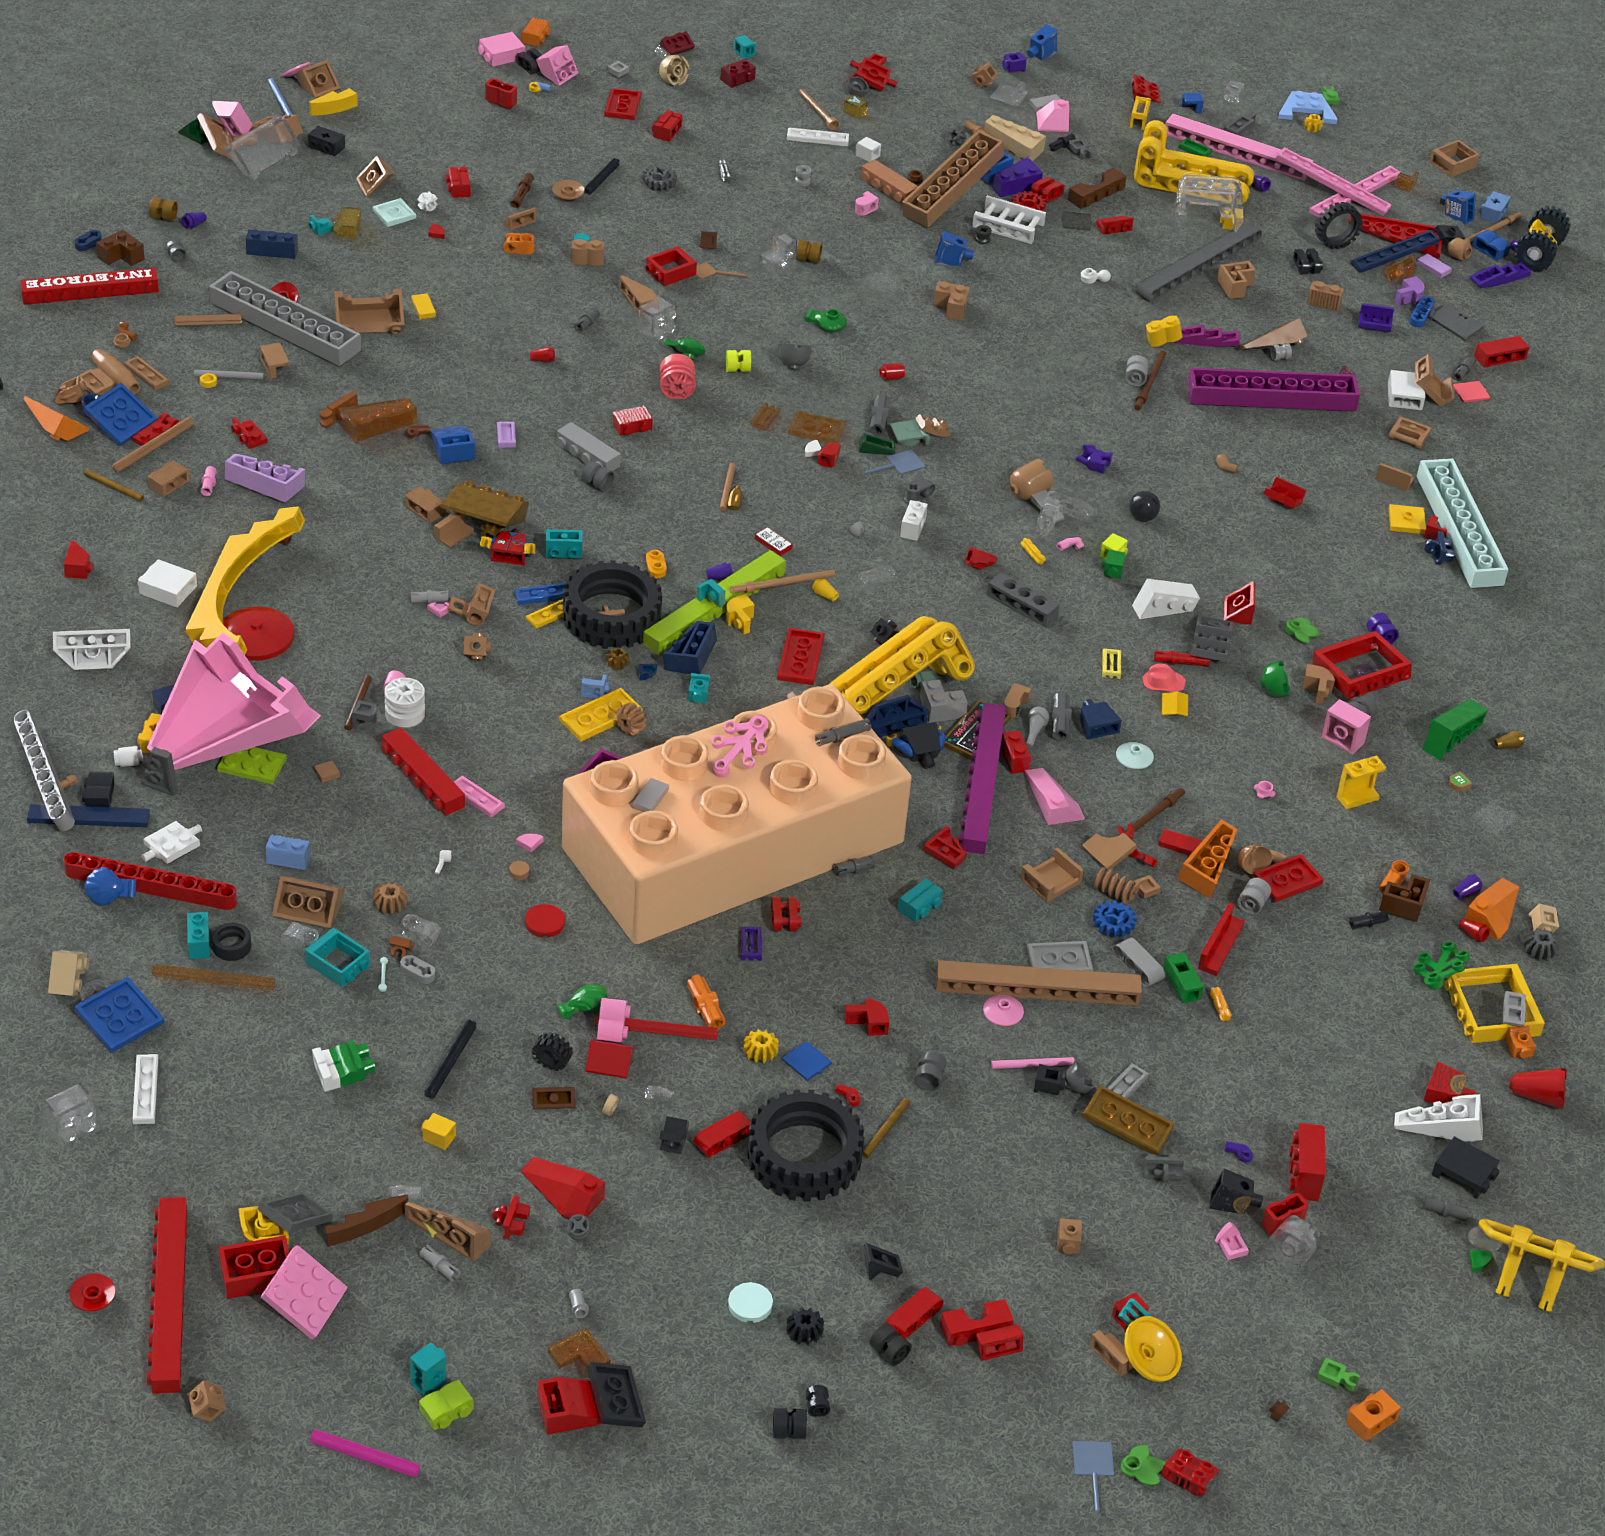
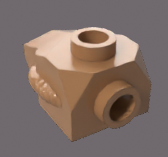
M77 376L63 382L56 392V404L80 402L87 390L84 380Z

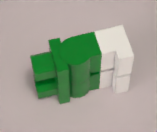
M354 1040L347 1041V1044H339L335 1048L321 1051L320 1047L312 1049L313 1063L324 1091L354 1084L357 1081H365L366 1074L375 1072V1064L372 1058L361 1060L370 1057L366 1043L355 1045Z

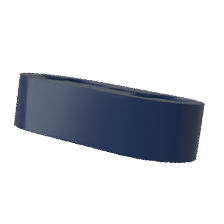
M90 230L79 236L74 241L75 249L86 251L96 246V242L102 240L101 232Z

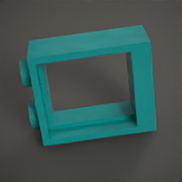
M333 927L305 950V960L308 966L343 987L348 982H352L359 973L369 967L370 951ZM336 948L355 959L342 971L323 959Z

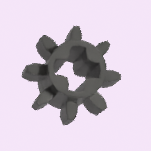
M959 126L956 129L951 128L947 134L949 137L948 142L954 146H958V144L963 145L965 139H967L965 136L966 131Z

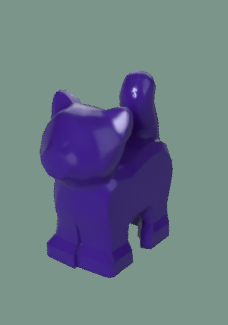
M1084 444L1083 453L1081 456L1076 457V461L1086 465L1090 470L1104 474L1106 471L1105 466L1109 467L1111 464L1113 453H1106L1102 450H1097L1094 445Z

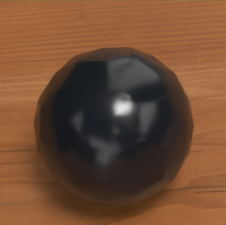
M1150 491L1136 493L1131 498L1129 504L1130 513L1136 520L1141 522L1151 521L1156 518L1161 507L1158 497Z

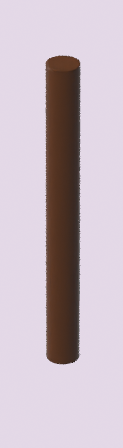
M365 675L344 726L345 730H351L353 727L352 712L358 700H364L372 680L370 675Z

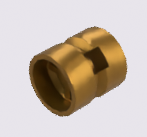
M153 197L149 206L150 217L155 219L163 218V220L174 222L178 213L177 201L168 199L164 201L163 198Z
M800 239L796 250V260L806 261L809 259V262L819 264L823 244L814 241L810 244L808 240Z

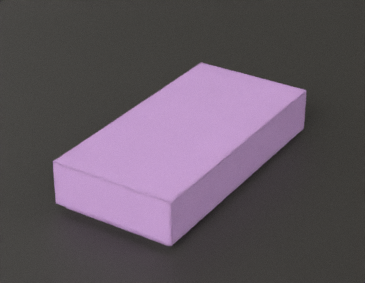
M1429 254L1417 259L1419 266L1439 278L1451 273V267Z
M497 422L498 448L516 447L514 422Z

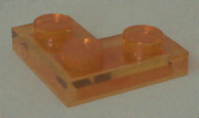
M587 1328L548 1347V1354L559 1369L580 1359L586 1369L590 1362L611 1364V1359Z

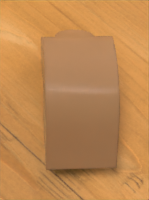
M1307 664L1302 689L1317 691L1315 703L1323 705L1324 698L1328 699V694H1332L1335 681L1334 676L1324 667Z

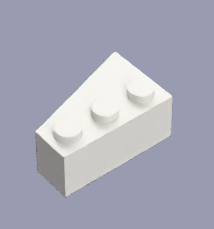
M1146 579L1132 606L1139 619L1193 611L1200 597L1192 584Z

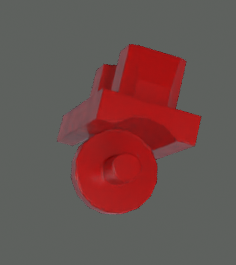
M513 1195L509 1209L507 1206L502 1205L501 1208L493 1210L492 1218L496 1221L495 1224L501 1226L503 1223V1229L505 1230L503 1234L504 1239L509 1240L510 1235H523L525 1222L516 1220V1218L527 1220L530 1215V1205L520 1203V1196Z

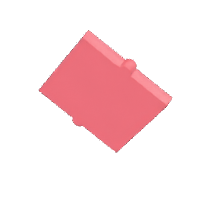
M1480 381L1453 384V388L1457 392L1456 395H1459L1463 403L1490 399L1486 388L1482 386Z

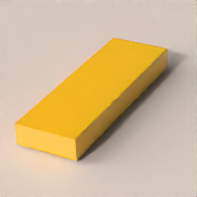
M563 599L527 615L525 619L537 629L562 618Z

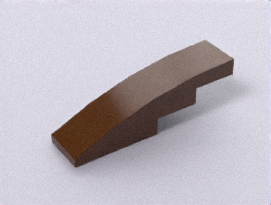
M405 1194L365 1203V1211L345 1215V1223L325 1227L327 1246L353 1240L394 1221L405 1213V1204L409 1202L408 1195Z

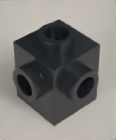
M880 618L870 632L875 636L874 640L879 645H882L900 631L896 628L898 625L891 619L887 621Z

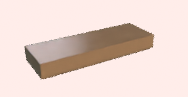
M139 356L124 362L126 368L155 391L169 385V380Z

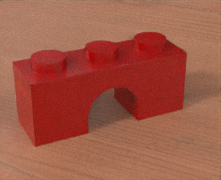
M1002 1299L984 1303L983 1319L981 1320L970 1319L965 1314L963 1308L942 1312L940 1327L948 1346H962L967 1342L977 1341V1333L1013 1325L1014 1318L1006 1300Z

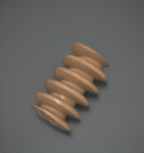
M1104 866L1096 877L1095 889L1102 890L1105 894L1108 893L1110 897L1115 896L1116 900H1122L1124 904L1131 902L1137 895L1140 884L1137 883L1132 887L1133 880L1126 883L1127 877L1125 876L1119 880L1120 873L1117 872L1112 876L1113 870L1110 869L1106 873V866Z

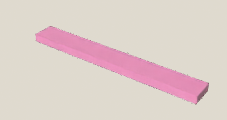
M1285 147L1276 157L1277 160L1384 216L1391 208L1390 203Z
M1388 166L1354 185L1370 193L1401 177V172L1392 166ZM1337 193L1310 207L1309 212L1321 218L1319 214L1321 212L1324 213L1326 207L1329 209V205L1333 204L1335 206L1336 202H1348L1350 204L1354 200L1341 193Z

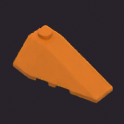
M1501 878L1476 897L1468 906L1465 918L1486 924L1490 928L1489 936L1499 941L1509 928L1519 886Z

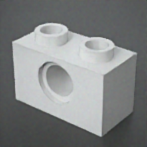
M910 500L902 520L900 537L918 540L926 520L928 504Z

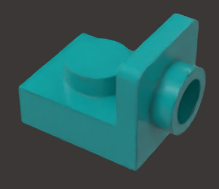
M314 215L309 216V229L314 231L317 236L335 230V225L328 218L317 220Z
M713 579L697 586V599L699 601L708 597L718 607L725 604V590Z

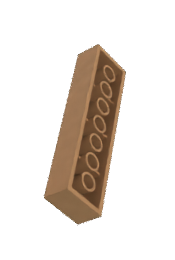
M978 130L902 201L903 216L929 228L1004 156V142Z

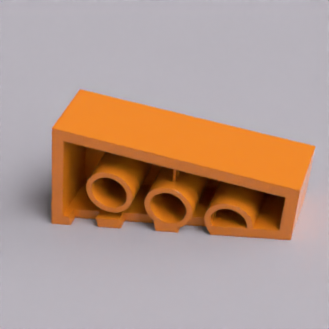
M1221 819L1183 863L1177 879L1211 898L1238 829Z

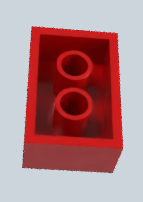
M1299 1123L1298 1130L1293 1132L1292 1143L1294 1145L1290 1144L1289 1157L1293 1159L1289 1164V1174H1293V1177H1290L1289 1190H1293V1194L1300 1193L1305 1200L1319 1201L1326 1175L1325 1126Z
M286 1235L218 1247L227 1299L263 1293L289 1254Z

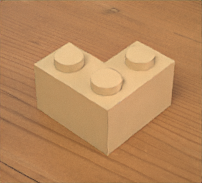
M65 950L52 952L48 993L75 996L81 991L82 979H80V974H84L85 970H88L89 967L87 953Z

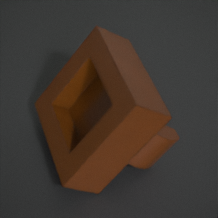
M701 231L700 247L716 249L717 232Z

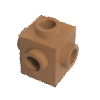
M988 62L983 66L981 64L978 65L971 77L978 87L981 88L984 85L987 87L992 84L998 73L992 64Z
M473 633V636H464L463 655H469L471 659L482 660V656L487 657V653L491 652V642H488V638L484 637L483 633ZM479 643L480 648L475 649V645Z
M203 1380L188 1393L194 1417L211 1422L226 1410L221 1386Z

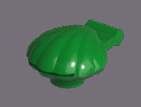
M810 309L805 317L806 322L817 323L824 331L832 333L841 331L847 325L846 317L836 309H829L824 312Z
M680 338L676 342L670 339L664 341L665 345L676 348L692 360L706 352L704 346L693 338Z
M599 984L584 985L572 995L568 1002L559 1004L557 1009L564 1019H568L577 1012H597L600 1010L602 998H607V989Z

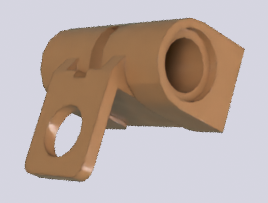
M478 583L470 603L456 597H451L448 609L466 617L468 623L472 625H482L489 613L495 590ZM454 603H459L463 609L455 608Z

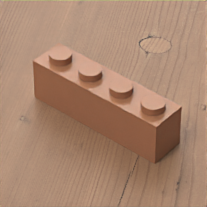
M875 159L861 166L860 178L900 204L918 187Z

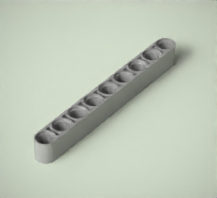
M21 710L14 716V723L48 814L60 831H67L75 823L68 801L37 722L28 710Z

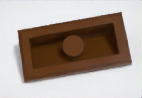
M575 1087L532 1088L533 1109L576 1108Z

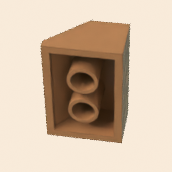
M280 876L272 916L331 928L341 907L345 888Z

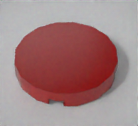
M536 905L526 913L525 926L531 934L537 937H554L564 929L565 915L560 908L554 905Z

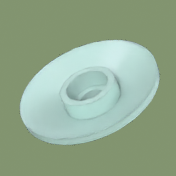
M1137 742L1124 743L1116 751L1117 760L1122 765L1132 769L1146 768L1153 762L1154 758L1150 748Z

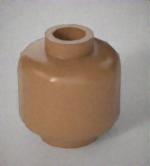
M1455 238L1448 244V253L1451 257L1462 261L1470 257L1472 247L1470 242L1461 238Z

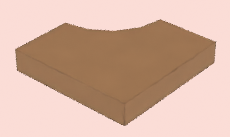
M1096 833L1082 845L1083 849L1102 867L1106 866L1107 872L1137 849V845L1125 833L1111 838L1102 837Z

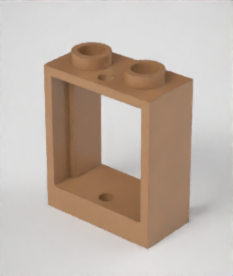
M1460 140L1432 150L1430 163L1449 177H1453L1476 168L1480 154ZM1456 155L1462 160L1456 162L1450 157Z

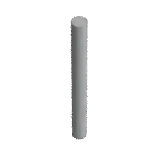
M194 370V376L196 377L211 373L217 378L260 380L264 378V373Z

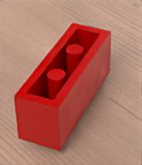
M1521 336L1477 344L1474 357L1483 367L1525 360L1528 355L1529 346Z

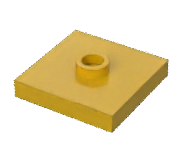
M1389 504L1390 531L1425 533L1426 523L1423 507Z

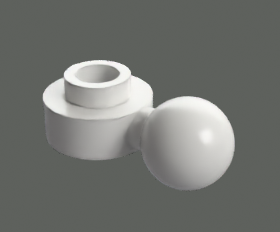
M1086 268L1081 272V280L1088 284L1094 283L1097 279L1101 282H1108L1111 277L1108 270H1101L1097 273L1091 268Z

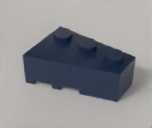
M696 621L683 633L684 637L681 640H676L669 651L665 650L662 653L665 670L701 674L717 641L715 623Z

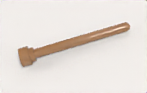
M804 89L799 90V94L826 121V126L831 131L839 128L840 122L835 117H830Z

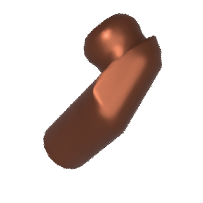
M429 425L411 426L407 430L406 435L410 439H415L420 434H429Z

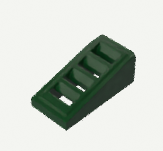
M863 433L859 441L858 452L894 455L895 442Z

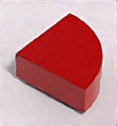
M432 223L428 232L429 237L445 239L444 229Z

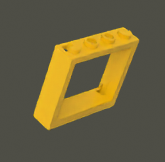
M1518 964L1469 968L1447 977L1446 981H1444L1445 989L1451 995V1003L1457 1009L1458 1019L1464 1025V1033L1466 1036H1469L1471 1043L1505 1040L1509 1027L1516 1026L1501 1024L1478 1027L1460 986L1508 982L1512 992L1526 995V1022L1524 1026L1529 1025L1531 1037L1541 1036L1545 1023Z

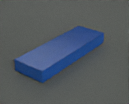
M565 583L515 589L518 605L562 600Z

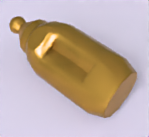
M739 485L729 495L727 505L731 510H739L741 507L743 495Z

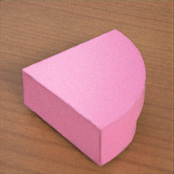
M433 602L427 605V609L440 618L450 612L448 609L449 603L447 602L445 604Z
M524 834L516 838V844L530 852L543 842V836L538 834Z

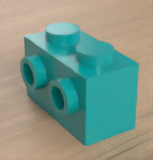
M546 529V558H582L583 530Z

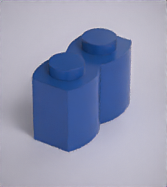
M1485 230L1475 236L1473 247L1497 261L1509 254L1511 244L1506 239L1498 237L1493 231Z

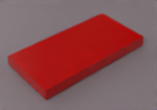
M788 628L777 680L814 685L825 633Z

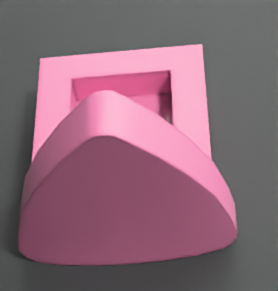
M1228 1222L1218 1233L1215 1239L1216 1244L1220 1245L1228 1260L1248 1255L1249 1250L1240 1236L1239 1230L1233 1223Z

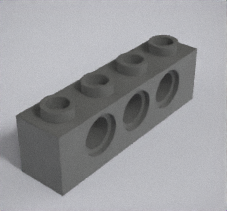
M1002 572L988 583L987 596L1044 627H1047L1058 617L1059 603Z

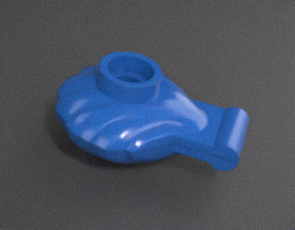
M103 867L93 870L87 877L84 888L91 902L105 906L112 903L117 897H135L136 879H119L112 870Z

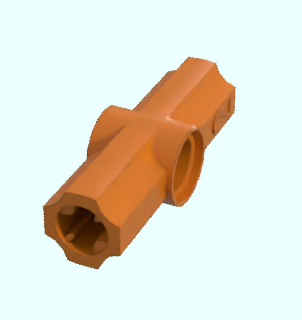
M699 974L692 976L687 981V986L693 996L694 1007L698 1010L697 1013L702 1014L707 1027L721 1029L725 1025V1018L719 1008L716 993L714 991L711 992L704 977Z

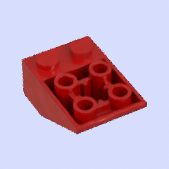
M566 1377L537 1381V1399L547 1435L602 1425L590 1381Z

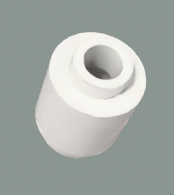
M137 746L114 750L115 766L128 767L139 765V761H143L142 749L138 750Z

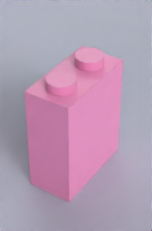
M513 32L479 39L478 51L480 55L484 56L486 62H489L493 67L517 61V53L525 52V46Z

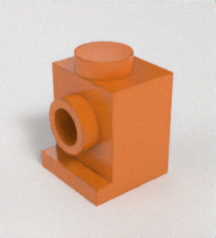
M1529 1025L1509 1027L1505 1041L1513 1058L1525 1059L1533 1056L1536 1046L1529 1032Z

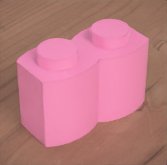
M602 998L597 1040L623 1043V1039H627L628 1026H625V1020L630 1018L631 1006L627 1005L628 1001Z

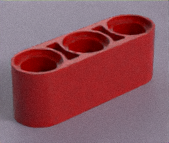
M736 1111L701 1130L694 1137L693 1143L707 1158H710L747 1138L752 1121L742 1111Z
M923 1287L892 1313L885 1324L889 1323L899 1332V1335L907 1339L921 1325L940 1311L944 1300L928 1287Z

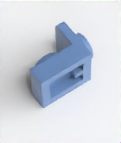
M603 674L601 681L583 678L581 697L597 699L605 695V693H609L610 682H607V675Z

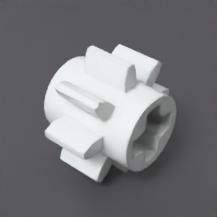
M430 191L422 193L417 199L420 202L418 206L425 212L432 211L438 205L435 202L438 198Z

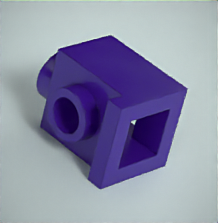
M1021 52L1005 54L1002 67L1004 70H1008L1009 73L1015 71L1025 72L1027 59Z

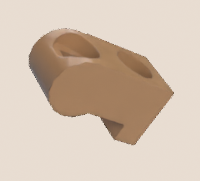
M1016 683L1013 684L1004 701V706H1006L1005 712L1011 714V718L1019 715L1022 703L1028 704L1031 688Z

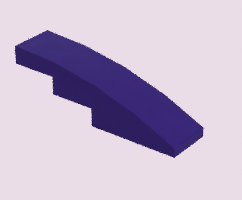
M1522 262L1514 266L1508 263L1501 267L1495 264L1471 275L1470 279L1478 287H1493L1531 275V270Z

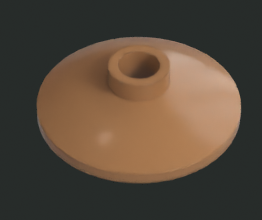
M562 180L553 185L552 191L555 196L561 199L572 200L584 194V187L579 182L573 180Z

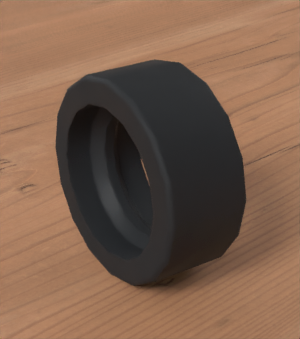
M234 922L218 926L212 934L213 952L220 959L227 961H236L244 958L252 948L250 931L246 926ZM227 937H239L244 940L241 944L230 947L219 943Z

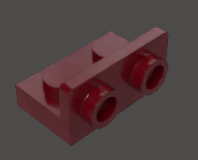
M687 31L676 33L670 37H663L658 46L659 49L664 48L668 56L690 51L695 47Z

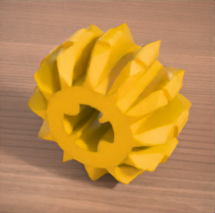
M759 1029L756 1032L750 1031L749 1036H746L744 1039V1054H747L748 1060L754 1058L755 1063L761 1060L765 1064L766 1059L772 1061L774 1056H777L779 1041L775 1038L774 1033L768 1034L767 1029L764 1032Z

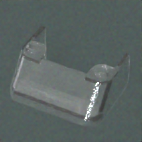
M1188 174L1182 176L1179 181L1174 205L1176 227L1180 228L1184 222L1187 213L1190 211V204L1219 206L1220 214L1223 217L1232 218L1233 232L1237 233L1244 221L1241 182L1232 177Z

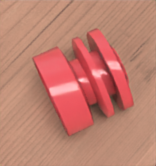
M673 354L664 358L660 364V388L662 393L671 399H685L693 394L696 387L693 360L683 354Z

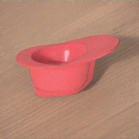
M1162 663L1150 667L1149 672L1143 676L1144 685L1151 690L1178 692L1184 689L1186 681L1182 675Z

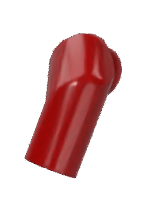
M837 1084L835 1093L845 1096L850 1106L856 1107L861 1103V1097L857 1089Z

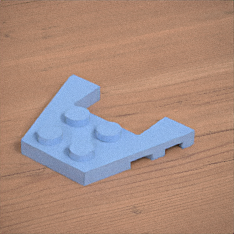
M1292 91L1278 116V119L1292 120V111L1322 114L1323 123L1337 124V117L1323 95L1316 92Z

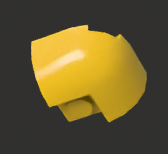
M259 1206L239 1208L241 1229L247 1242L286 1235L289 1245L288 1231L257 1210Z

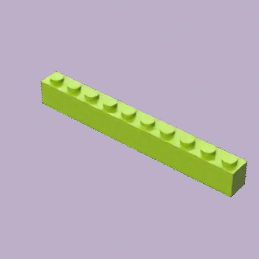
M769 550L718 583L725 590L724 605L718 607L708 597L701 601L696 597L643 632V645L657 655L662 654L665 650L669 651L676 640H681L684 637L683 633L696 621L711 622L726 612L727 603L732 598L743 594L749 597L760 590L757 589L750 593L739 592L732 594L731 586L743 585L744 582L752 581L755 583L782 577L786 571V560Z

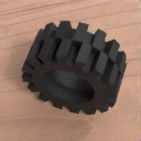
M549 1032L539 1036L532 1048V1054L534 1055V1060L538 1059V1064H543L542 1067H549L551 1070L554 1068L555 1071H559V1069L563 1070L573 1055V1048L569 1046V1042H565L564 1037L559 1038L558 1034L553 1036V1033Z

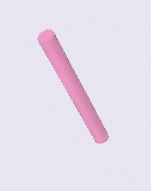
M1074 1057L991 1061L992 1069L1039 1067V1064L1071 1066L1074 1063Z

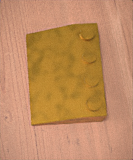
M465 480V482L458 483L441 503L440 507L507 527L525 521L529 501L524 500V497L521 495H507V491L491 490L492 487L481 485L480 487L475 485L473 481Z

